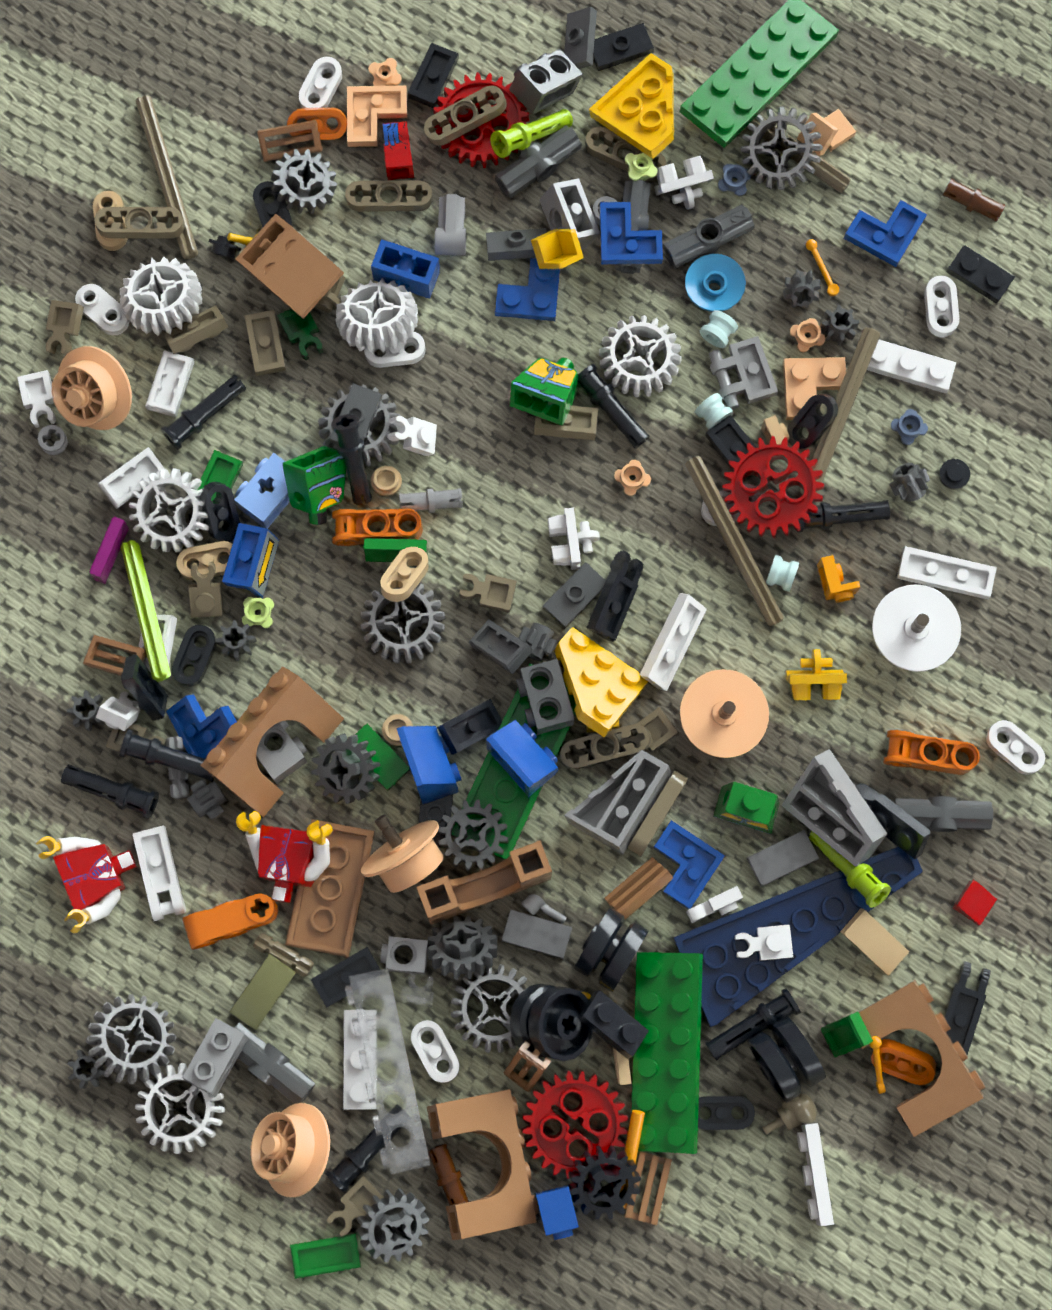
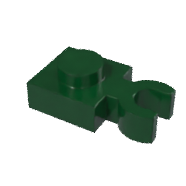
M292 309L277 315L291 345L300 341L299 350L304 360L309 359L306 351L309 346H315L320 354L323 353L321 341L317 337L312 336L319 331L310 312L304 319Z

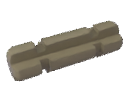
M260 933L253 944L254 949L261 953L271 954L288 967L294 968V971L303 977L308 976L313 968L314 962L305 956L300 957V953L279 941L274 942L273 938L265 933Z

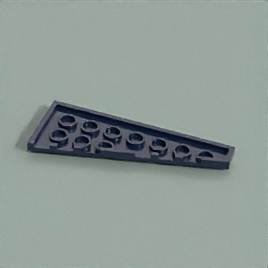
M899 847L862 862L868 864L873 869L872 873L882 883H887L891 887L888 897L923 872L918 859H913ZM841 870L673 937L678 953L703 954L701 1008L709 1028L717 1025L837 936L861 908L867 912L873 909L866 904V898L857 889H851L848 886L847 877ZM790 925L793 958L760 961L759 952H754L751 956L744 959L736 957L737 952L747 951L748 943L745 940H735V935L747 933L752 937H757V927Z

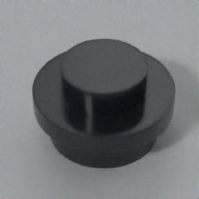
M950 459L941 466L939 479L949 489H961L970 479V469L965 462L959 459Z

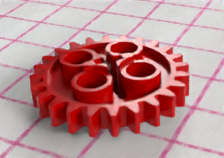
M477 72L473 81L467 75H464L463 84L453 80L454 90L447 87L444 88L445 97L437 98L439 107H434V114L486 86H497L500 88L507 102L506 109L504 110L506 114L502 113L447 144L440 145L441 149L449 147L448 154L450 158L458 153L460 164L468 158L470 159L471 167L475 166L477 160L481 161L483 168H486L487 160H492L495 166L498 165L499 156L494 153L491 146V135L495 132L494 128L496 126H504L508 130L515 123L527 124L526 122H529V112H525L527 108L509 90L512 83L504 87L503 77L493 82L491 73L487 75L486 80H481V76ZM493 96L487 98V100L496 101V99H494ZM476 103L475 106L479 114H482L483 112L479 104ZM466 109L469 112L463 115L458 114L457 120L463 123L470 121L473 117V111ZM451 117L448 118L451 127L455 128L456 126ZM440 125L434 127L438 135L443 133ZM468 135L479 137L475 141L465 139Z
M771 436L770 444L765 445L762 438H759V447L754 448L750 443H747L748 453L744 454L741 451H737L736 454L740 461H729V466L734 472H724V478L731 481V483L722 485L723 491L732 494L726 496L724 501L727 504L734 503L729 509L731 515L740 513L737 519L738 525L748 521V532H751L757 526L759 527L760 537L764 535L766 529L771 531L772 538L776 537L777 530L782 529L784 535L788 536V527L793 526L795 530L800 531V520L808 524L811 522L807 514L808 511L818 513V508L813 502L823 501V496L816 493V491L824 489V483L816 481L823 476L822 470L813 471L818 464V460L812 459L807 461L810 450L807 449L799 453V442H796L792 447H788L787 437L782 440L780 445L776 444L775 437ZM778 459L784 460L788 464L787 469L780 473L774 472L770 468L772 462ZM793 472H797V473H798V476H796L795 478H791V479H788V480L782 482V481L785 480L791 473H793ZM755 475L759 477L761 482L756 488L751 489L743 484L745 478ZM772 481L775 485L779 484V491L774 493L772 489L768 490V483ZM791 486H799L803 489L804 493L800 498L792 499L787 496L786 491ZM765 492V493L762 494L759 498H757L756 501H754V502H750V501H749V498H750V497L756 496V495H759V494ZM771 501L777 508L773 514L764 515L759 511L760 505L763 502Z
M567 1070L565 1080H561L554 1073V1084L552 1085L542 1080L545 1090L541 1093L533 1089L532 1093L537 1099L536 1102L526 1101L525 1103L532 1110V1113L522 1115L523 1120L530 1122L529 1126L522 1128V1133L532 1134V1137L525 1142L526 1147H537L532 1153V1158L535 1159L543 1156L544 1158L541 1163L543 1169L552 1163L553 1175L555 1176L560 1172L561 1168L565 1169L567 1179H570L569 1171L578 1170L574 1161L576 1159L582 1162L586 1160L584 1153L574 1156L569 1152L571 1142L577 1139L585 1141L587 1144L586 1150L591 1155L596 1154V1146H600L603 1153H607L610 1146L624 1147L625 1144L618 1136L628 1134V1130L620 1126V1123L628 1120V1116L618 1114V1111L625 1104L624 1102H613L619 1093L616 1090L609 1093L606 1092L609 1085L607 1080L598 1086L595 1073H593L589 1080H585L583 1070L579 1071L577 1078H573L570 1070ZM576 1092L580 1095L581 1102L577 1108L568 1109L563 1105V1099L568 1093ZM552 1105L558 1106L573 1120L581 1117V1125L599 1139L598 1143H593L576 1128L570 1132V1125L563 1117L551 1109ZM595 1113L606 1115V1124L601 1129H593L589 1125V1120ZM549 1119H556L561 1123V1129L555 1135H547L543 1131V1125Z

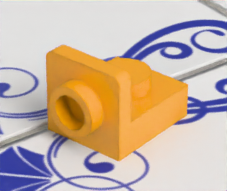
M834 556L822 557L819 560L817 569L825 599H835L836 603L853 599V594H856L860 589L859 581L841 585V582L844 580L841 565L835 563Z

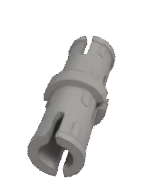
M433 488L427 489V492L399 493L400 509L428 510L429 513H435V509L463 508L461 488L443 491H433Z

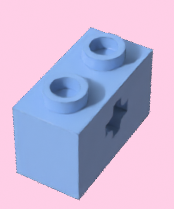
M275 453L269 459L264 458L255 469L256 474L249 483L245 481L240 485L234 499L241 511L267 529L290 502L282 464L286 461ZM264 486H265L266 488H270V487L272 486V487H273V491H272V492L265 491V492L263 493L262 488H263Z

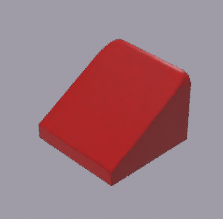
M973 879L969 881L954 904L953 909L980 926L997 901V898Z

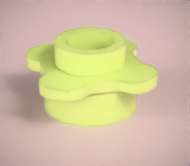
M633 153L627 154L624 161L628 165L629 178L634 181H646L649 178H654L657 175L658 169L654 166L653 159L644 153L636 155Z
M247 597L243 602L245 615L242 617V623L244 625L248 624L250 627L261 625L263 628H269L273 623L271 618V609L274 608L273 600L270 598ZM260 610L261 614L256 615L255 611Z

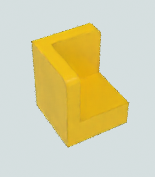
M553 229L531 240L539 269H562L584 258L575 229Z

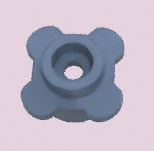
M726 164L723 167L724 175L718 182V188L723 192L728 190L735 192L737 196H743L747 191L746 183L751 179V175L747 172L748 169L737 164ZM732 178H736L737 182H733Z
M913 409L906 410L900 419H894L891 423V429L898 432L902 437V443L905 445H911L916 437L925 435L928 431L927 424L923 423L921 416ZM907 425H911L912 429H907Z

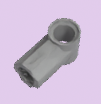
M446 194L443 197H439L438 228L435 229V255H466V228H464L465 198L457 194Z

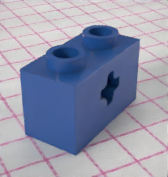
M381 239L371 265L373 281L380 282L382 278L386 284L395 281L397 286L404 285L407 292L430 299L440 273L438 257Z
M566 1185L536 1193L546 1236L553 1234L554 1240L573 1236L572 1229L579 1226L569 1186Z

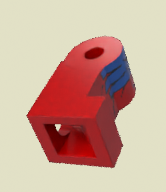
M407 121L383 123L387 180L414 178ZM395 169H405L400 172L394 171Z

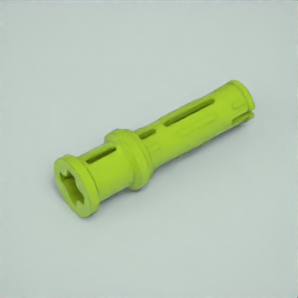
M561 109L556 113L528 124L515 123L506 131L497 130L491 135L492 149L501 158L509 156L511 151L516 149L525 150L531 145L532 141L555 133L566 125L571 127L573 124L572 115L567 109Z
M811 831L808 837L809 840L847 877L848 886L851 889H857L866 898V904L870 908L878 906L888 897L891 887L887 883H882L872 873L873 869L868 864L862 863L855 867Z

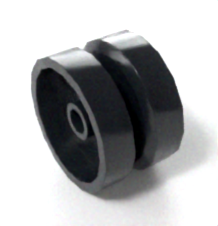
M609 907L599 924L596 923L581 948L583 952L573 969L588 977L593 975L600 962L605 963L606 966L598 978L599 984L613 992L649 930L634 922L629 925L623 937L618 936L617 933L624 923V915Z
M541 983L529 986L519 994L511 1011L510 1029L515 1044L520 1048L526 1041L530 1044L527 1050L533 1053L537 1049L541 1052L539 1057H547L559 1061L575 1059L585 1051L592 1039L593 1031L578 1019L589 999L581 991L572 988L556 987Z
M786 1016L772 1025V1034L776 1043L769 1035L763 1032L748 1040L747 1043L767 1081L779 1096L788 1103L801 1094V1084L797 1076L803 1083L813 1087L824 1080L826 1074L804 1035L794 1022Z

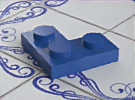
M900 200L886 224L859 210L843 239L897 267L927 214Z
M600 202L601 265L662 264V230L631 231V202Z
M531 258L528 286L498 284L495 316L555 321L560 269H539L537 259Z
M194 694L183 697L166 711L178 736L182 737L187 753L205 759L208 753L224 738L231 725L237 722L229 706L220 707L206 718Z
M672 820L653 847L679 865V868L673 875V879L668 883L663 893L688 910L691 909L725 855Z

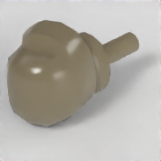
M801 1093L788 1103L783 1101V1108L777 1110L780 1118L762 1127L767 1135L783 1125L790 1131L802 1125V1123H813L816 1120L817 1108L807 1094Z

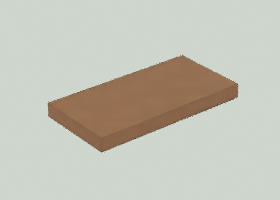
M319 821V829L325 824L331 825L333 829L332 833L326 837L329 838L330 864L310 888L297 887L285 945L348 958L350 956L366 878L361 873V868L370 857L375 831Z

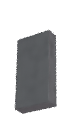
M805 830L746 859L760 887L818 860L819 857Z
M510 910L502 942L564 959L572 927Z

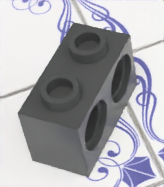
M558 49L550 54H542L536 61L530 64L524 63L519 66L514 72L515 78L509 90L533 115L573 94L583 73Z
M558 659L521 668V678L516 679L520 697H527L529 708L524 710L528 726L530 728L535 727L537 735L574 725L575 719ZM537 676H543L548 680L549 685L542 690L535 689L531 685L532 679ZM545 706H551L556 709L558 714L554 719L546 720L540 716V710Z

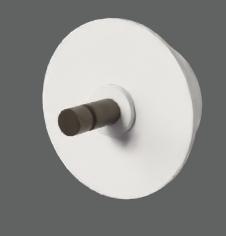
M906 585L891 591L881 600L873 616L872 633L880 653L893 665L908 671H928L942 665L953 655L960 641L961 622L953 603L940 591L924 585Z

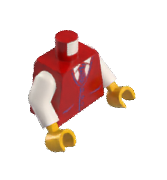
M253 811L249 814L250 822L246 818V813L242 812L236 818V825L240 830L246 832L247 842L259 877L275 882L272 900L290 903L294 885L310 888L314 881L329 866V838L326 837L332 833V826L325 824L319 829V821L316 820L307 827V831L261 825L260 829L256 827L261 820L258 812Z
M46 836L36 842V845L45 844L49 849V852L40 853L38 855L39 858L46 859L54 853L57 854L53 859L74 909L68 913L64 921L75 919L78 922L70 930L72 933H78L85 924H91L111 913L121 898V891L126 888L120 874L137 867L130 850L113 856L107 845L101 844L95 839L68 837L55 840L50 836Z

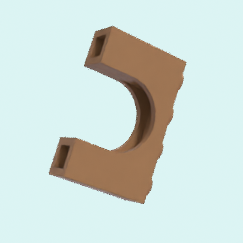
M283 666L270 678L267 686L258 697L250 702L248 709L236 723L231 725L224 738L208 753L207 758L200 765L263 818L284 793L261 773L257 765V748L266 731L279 722L294 720L309 734L325 743V740L331 736L344 720L305 681Z
M541 841L509 852L510 856L506 860L482 871L451 880L447 875L418 886L417 890L430 924H436L442 920L452 918L550 881L552 870Z
M916 980L859 1011L871 1037L877 1036L882 1039L897 1030L913 1029L929 1036L940 1051L942 1068L935 1082L928 1088L897 1105V1109L913 1137L983 1099L981 1090L986 1088L976 1070L970 1073L963 1062L968 1059V1056L959 1041L952 1043L946 1032L951 1030L943 1014L941 1012L938 1014L934 1013L929 1004L934 999L926 985L923 983L918 986Z
M508 1089L427 1106L433 1140L463 1133H477L488 1138L495 1145L501 1158L502 1169L500 1179L496 1187L488 1195L477 1200L446 1206L452 1240L470 1238L536 1223L535 1215L538 1213V1205L535 1196L531 1195L530 1191L531 1170L529 1164L524 1161L522 1148L525 1146V1140L522 1130L518 1129L517 1126L518 1104L515 1097L511 1095V1090Z

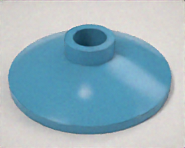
M708 254L698 258L690 265L685 277V289L690 300L699 308L709 312L714 310L722 312L735 306L742 298L746 286L745 275L740 265L732 258L722 254ZM717 283L720 289L717 291L711 290L709 285Z

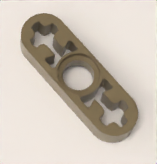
M486 86L430 116L424 124V132L428 140L434 145H445L494 119L506 109L507 102L505 96L497 86ZM491 96L496 99V105L491 107L487 100ZM476 103L479 104L483 112L482 114H479L475 106ZM470 109L473 111V117L470 121L463 123L457 120L461 110ZM451 117L456 126L455 128L451 127L448 118ZM436 125L442 127L443 133L441 135L435 132L434 127Z
M594 127L586 135L585 147L590 155L628 172V165L618 157V151L628 148L633 151L634 155L643 153L605 127ZM603 137L604 144H600L598 147L594 146V140ZM612 142H615L613 152L610 154L609 147L612 148ZM661 153L652 160L658 163L657 168L666 165V159ZM656 175L654 178H649V179H647L646 181H649V182H656V181H658V180H657V175Z
M421 180L354 181L347 186L345 191L347 205L352 210L358 212L424 211L430 207L433 201L430 185ZM372 190H375L376 202H372ZM386 190H393L397 193L398 197L394 202L386 203L380 198L381 194ZM402 190H406V202H403ZM418 190L422 191L424 195L422 196V201H416L415 195ZM357 191H362L363 193L362 201L357 202L354 197Z
M104 207L96 213L94 218L99 234L105 238L171 239L180 236L185 228L181 212L173 207ZM138 216H143L148 219V224L143 229H135L131 226L132 220ZM109 217H112L114 223L111 224V228H106L104 223L107 222ZM122 217H125V223H126V226H127L126 229H123V226H122L123 219H122ZM153 217L157 218V229H154ZM168 218H174L175 223L172 224V228H167L165 223L168 222Z
M632 724L612 729L605 737L597 733L570 740L562 746L560 758L567 767L580 769L635 755L641 750L646 751L651 745L652 737L646 727ZM637 730L638 734H644L645 739L640 741V747L636 748V745L633 743L624 744L623 746L626 751L621 752V743L616 736L617 734L622 733L621 739L631 738L633 736L632 731ZM605 737L612 739L615 745L614 751L608 756L601 755L597 749L598 742ZM591 741V751L595 756L594 760H590V754L580 756L578 763H575L573 759H568V754L572 752L573 746H576L578 750H585L589 748L586 742Z
M677 771L673 772L627 849L640 857L643 855L689 778Z

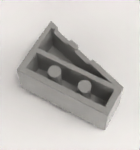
M830 749L812 759L781 805L855 867L869 859L887 835V832Z
M641 750L612 774L607 782L597 790H593L587 799L564 816L570 825L623 855L672 775L670 766Z

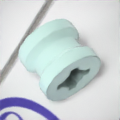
M714 310L709 316V323L703 325L700 329V334L712 345L718 348H725L729 341V335L736 332L738 325L729 315Z
M715 393L704 400L694 413L706 421V427L710 430L729 415L732 416L734 412L730 407H725L720 394Z
M775 555L766 584L770 586L774 584L780 585L783 590L789 592L799 562L783 561L781 556Z

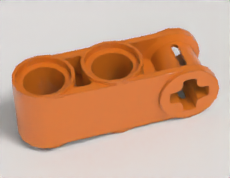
M339 509L332 512V518L335 519V536L332 538V543L337 546L364 544V539L419 540L423 531L421 518L413 509ZM379 521L385 524V528L381 532L375 533L369 530L370 525L374 522ZM405 521H413L416 524L415 529L410 532L401 530L400 526ZM346 523H347V532H345V524H346Z
M901 730L887 731V737L889 738L888 754L883 760V763L886 765L964 775L971 771L980 759L977 747L968 742L917 735ZM925 747H932L937 751L938 759L936 761L928 760L925 757ZM956 752H964L968 755V766L960 765L957 762Z
M260 893L240 900L229 901L209 910L192 913L183 917L182 920L191 950L215 944L219 940L240 936L250 930L268 925L277 918L279 910L276 901L272 900L268 895ZM260 902L269 906L265 910L264 917L255 913V910L259 909Z

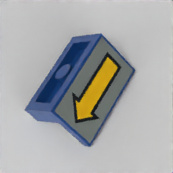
M239 523L222 582L226 586L250 590L257 597L263 598L279 539L267 528Z

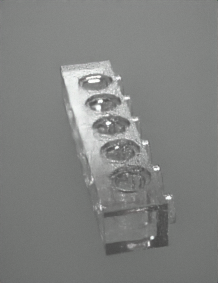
M385 968L350 976L351 985L345 986L348 1004H355L358 1017L352 1018L355 1037L362 1036L364 1050H359L362 1070L369 1069L371 1082L365 1084L369 1103L376 1102L378 1115L372 1116L376 1136L383 1135L385 1148L379 1149L383 1169L390 1168L391 1174L429 1166L431 1165L389 970ZM369 998H377L382 1002V1009L377 1015L370 1016L364 1012V1003ZM377 1030H384L389 1035V1042L383 1048H375L371 1045V1035ZM390 1062L396 1067V1075L392 1080L383 1081L378 1077L377 1070L382 1063ZM390 1095H398L403 1100V1108L397 1114H390L384 1108V1102ZM400 1127L406 1128L410 1133V1141L404 1147H396L391 1141L392 1132Z

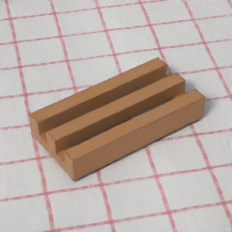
M317 120L258 130L257 134L263 161L282 159L284 153L292 157L294 149H297L300 155H304L306 149L310 150V153L321 152L323 147L320 141ZM307 129L312 131V133L270 141L265 140V137ZM314 140V145L272 153H268L267 149Z
M94 635L83 664L93 669L121 676L123 668L95 661L93 658L96 656L125 664L126 657L98 650V645L137 654L142 662L144 658H147V654L143 648Z
M651 857L604 899L614 910L623 914L624 920H626L668 884L673 877L666 868L664 869L655 858Z
M525 1041L503 1073L524 1090L530 1092L551 1063V1060L546 1057L544 1061H541L538 1058L541 1052L537 1049L533 1053L529 1052L527 1049L530 1044ZM521 1058H524L527 1062L519 1074H516L513 1070ZM533 1065L537 1068V1071L530 1081L527 1082L523 1078Z
M639 1151L635 1171H638L641 1177L644 1161L649 1160L651 1161L639 1213L633 1212L634 1206L627 1204L624 1217L657 1225L672 1159ZM660 1163L663 1164L652 1216H647L646 1211L657 1164ZM632 1194L631 1196L635 1202L637 1194Z

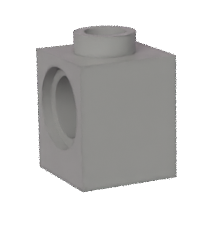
M389 936L388 944H382L380 963H385V969L390 972L426 975L428 940ZM402 947H408L413 951V958L407 964H399L395 959L397 950Z

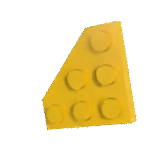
M650 53L589 108L590 117L654 159L674 140V74L672 66Z
M572 627L558 642L554 652L556 658L561 660L565 671L562 675L568 693L574 696L576 702L574 710L577 719L602 737H605L643 691L648 681L641 677L636 669H633L585 634Z

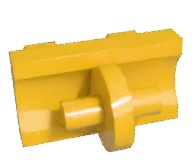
M813 649L811 658L800 659L801 668H812V670H786V680L790 684L794 700H811V684H822L823 699L840 700L842 683H847V673H844L842 669L821 670V667H832L833 660L832 658H821L820 649Z

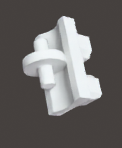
M701 156L683 161L687 175L684 178L678 179L674 163L657 168L659 185L654 187L656 196L680 189L679 194L672 195V201L674 204L684 202L686 209L694 208V199L703 196L701 188L692 190L690 186L714 179L712 170L706 171Z
M574 507L565 508L563 515L548 518L550 537L567 536L566 545L552 546L553 565H570L571 570L579 569L581 563L579 544L583 545L584 553H592V543L600 539L599 532L590 530L589 522L583 521L580 522L581 532L577 533Z

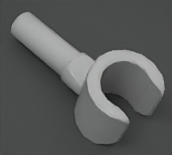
M531 894L522 902V906L532 916L541 909L545 914L562 924L567 918L549 907L538 895Z

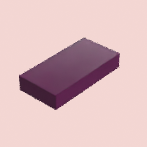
M113 517L89 571L95 581L103 584L107 582L121 545L129 530L126 522L120 518Z

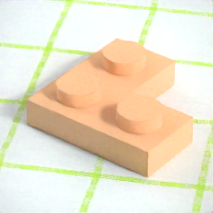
M406 85L347 86L348 147L378 146V119L407 118Z
M845 357L784 358L786 420H793L808 399L817 395V390L840 389L846 374Z

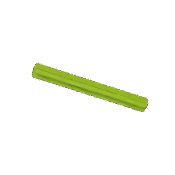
M129 540L121 545V551L151 675L157 682H162L170 678L171 672L140 546L135 540Z

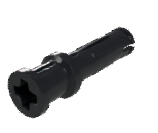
M595 364L588 366L578 374L577 386L581 385L591 397L590 402L596 407L600 406L625 435L634 449L638 448L650 436L613 394L614 387L611 383L607 384L596 372L597 367Z
M235 374L193 409H184L177 420L168 427L163 426L160 429L174 448L177 450L182 448L181 444L194 433L199 434L202 431L203 424L239 394L246 391L245 385L241 380L237 381L238 377Z
M351 414L341 415L331 422L332 430L337 434L338 438L336 449L339 455L344 457L353 503L363 505L362 494L365 503L368 504L372 500V494L370 493L361 454L364 451L365 445L358 433V427L360 426L359 418Z
M888 500L837 506L821 502L817 506L818 513L809 511L807 513L809 517L817 516V518H810L811 522L809 524L800 520V531L797 532L800 533L804 529L822 527L823 530H828L833 524L881 519L888 520L890 519ZM870 511V513L846 514L849 512Z
M127 730L121 745L120 757L131 756L145 761V765L154 766L155 763L213 782L214 777L200 766L205 761V758L164 746L158 738L150 740L135 735L133 730Z
M70 764L65 767L61 777L62 784L115 802V805L121 810L128 808L142 813L143 818L146 819L153 815L159 799V793L156 791L150 793L134 787V783L131 782L121 784Z
M786 988L781 990L780 996L767 1004H759L756 1008L757 1012L711 1041H707L705 1044L716 1061L719 1060L720 1057L767 1028L771 1030L772 1025L782 1018L789 1017L792 1014H800L801 1011Z
M396 1104L354 1150L352 1148L350 1150L347 1149L345 1157L332 1171L327 1170L325 1175L346 1194L349 1191L348 1186L361 1173H366L369 1170L370 1166L368 1163L412 1118Z

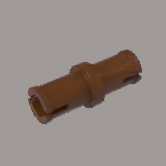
M952 178L942 195L966 206L965 210L969 212L974 210L995 222L998 221V217L1001 216L1005 208V204H1001L981 194L982 190L978 188L973 190Z
M444 1143L428 1150L427 1153L438 1176L436 1180L438 1187L442 1186L449 1205L468 1202V1197L460 1180L462 1177L461 1171L456 1170L447 1144Z

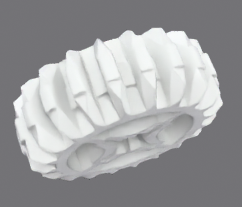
M165 257L160 262H156L151 258L150 264L146 266L140 262V269L138 271L130 269L131 278H123L124 287L120 288V306L125 318L132 323L136 330L141 328L146 335L152 330L157 336H159L162 330H166L171 335L172 328L177 327L182 330L183 322L192 323L191 315L199 314L198 305L202 304V287L200 282H198L196 273L190 270L186 263L180 264L176 258L170 263Z
M383 278L379 283H373L370 279L369 284L362 285L358 282L357 289L348 288L347 295L341 296V303L337 305L336 324L342 339L346 340L350 347L356 345L359 352L368 348L371 354L375 349H381L384 353L385 348L392 347L396 350L398 342L406 344L407 336H413L414 328L417 327L418 308L412 293L407 292L404 285L397 286L395 281L386 284Z
M645 315L641 317L640 322H636L634 316L629 317L628 325L620 319L617 324L618 329L610 327L608 330L610 337H603L602 339L604 347L599 349V356L603 358L600 360V368L606 369L604 372L605 379L613 378L611 385L614 388L620 384L623 385V394H626L629 388L634 389L633 395L638 397L640 390L644 389L646 396L649 397L652 393V387L660 393L663 390L662 383L670 385L672 383L671 375L676 376L678 374L679 368L676 365L681 363L682 357L677 353L680 352L681 346L674 343L677 337L675 333L667 334L669 329L667 324L660 328L657 327L659 321L657 318H654L650 324L646 323L647 317ZM638 336L646 337L652 340L642 341L638 338ZM625 341L628 353L623 355V359L617 362L615 352L618 346ZM663 350L665 362L655 372L652 359L657 356L659 351ZM636 370L641 372L643 376L633 375L628 372Z
M173 468L170 474L167 469H160L159 477L155 473H150L148 475L150 484L141 480L139 485L143 491L134 490L132 492L134 497L139 498L138 502L129 503L130 508L137 509V514L129 516L130 520L139 521L133 528L134 532L144 531L140 540L142 542L151 540L150 547L153 549H157L161 545L163 552H170L172 547L175 552H181L183 544L187 548L193 547L191 537L201 541L203 536L199 529L209 530V526L203 523L204 518H208V514L203 512L201 507L204 506V502L200 501V495L203 490H198L202 481L197 478L191 481L192 474L190 472H184L181 476L180 470ZM178 485L188 493V496L174 499L171 493H168L164 487ZM155 495L157 507L150 514V503ZM168 505L176 506V511H172L175 513L174 516L166 515V510H170L167 508ZM193 507L192 519L189 525L185 527L187 525L185 513L189 508ZM168 522L171 528L176 529L178 534L166 536L160 533L154 525Z
M185 1063L179 1064L178 1074H176L173 1065H167L166 1077L160 1072L155 1074L157 1083L150 1079L145 1081L144 1084L151 1090L149 1093L139 1091L138 1096L146 1099V1103L135 1105L136 1110H145V1116L136 1118L137 1123H148V1126L141 1131L142 1135L146 1136L154 1132L155 1134L151 1138L150 1144L156 1145L163 1139L161 1150L167 1152L171 1143H173L175 1154L181 1153L183 1143L188 1152H193L194 1140H196L200 1147H204L206 1140L202 1135L205 1133L207 1136L214 1138L216 1133L210 1128V1125L221 1126L223 1123L222 1120L214 1118L215 1112H225V1107H215V1101L224 1099L222 1093H218L214 1097L192 1085L189 1090H185L180 1096H175L164 1089L175 1081L184 1080L182 1077L187 1070ZM200 1091L204 1096L206 1104L203 1120L194 1110V1102ZM157 1097L160 1098V1101L166 1107V1115L162 1119L163 1123L161 1125L158 1124L155 1116ZM171 1101L180 1103L185 1101L187 1106L184 1108H187L186 1113L189 1116L183 1114L175 1116L173 1111L176 1109H173L174 1103ZM182 1120L197 1128L192 1133L181 1137L168 1133L172 1127Z

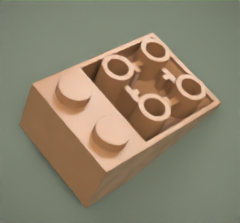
M277 214L269 220L235 258L258 282L303 319L344 274L339 267Z

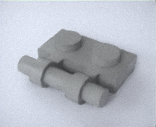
M758 336L730 344L728 350L731 357L723 359L720 350H714L709 353L712 363L710 364L712 375L717 377L721 388L718 392L722 400H725L727 407H730L732 410L738 408L739 403L736 396L743 393L748 404L777 395L778 390ZM735 368L740 382L732 384L727 371Z

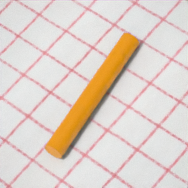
M632 1110L625 1145L628 1160L633 1159L635 1164L645 1112L641 1110Z

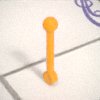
M809 239L806 242V248L812 252L828 286L827 293L830 296H836L839 293V286L832 282L816 249L817 242Z
M873 1036L871 1037L873 1042L869 1043V1046L873 1048L878 1094L886 1092L879 1051L882 1041L879 1037Z

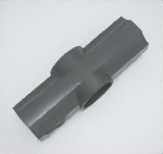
M566 125L542 143L536 141L523 150L518 160L495 175V181L504 195L511 199L533 182H542L550 177L561 162L581 149L582 143L575 131Z
M644 180L625 181L622 202H631V231L648 230L649 215H647L651 184L646 183ZM615 264V270L627 274L640 273L642 264Z
M741 204L715 218L703 219L696 228L664 243L662 248L670 266L676 269L702 255L714 254L720 246L754 230L755 224L748 208ZM711 233L716 238L706 240L702 237V234Z
M947 796L929 797L928 800L913 798L894 799L896 805L933 832L957 831V829H992L993 808L992 803L989 801H957V798Z
M238 1023L234 1028L243 1032L248 1037V1040L237 1059H240L249 1066L247 1069L268 1086L272 1085L293 1103H302L316 1083L300 1069L290 1063V1059L269 1042L266 1044L244 1025Z

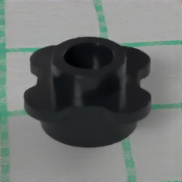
M218 235L217 240L209 239L208 241L213 244L211 249L213 254L234 259L236 250L241 251V248L236 246L235 242L227 240L225 236Z

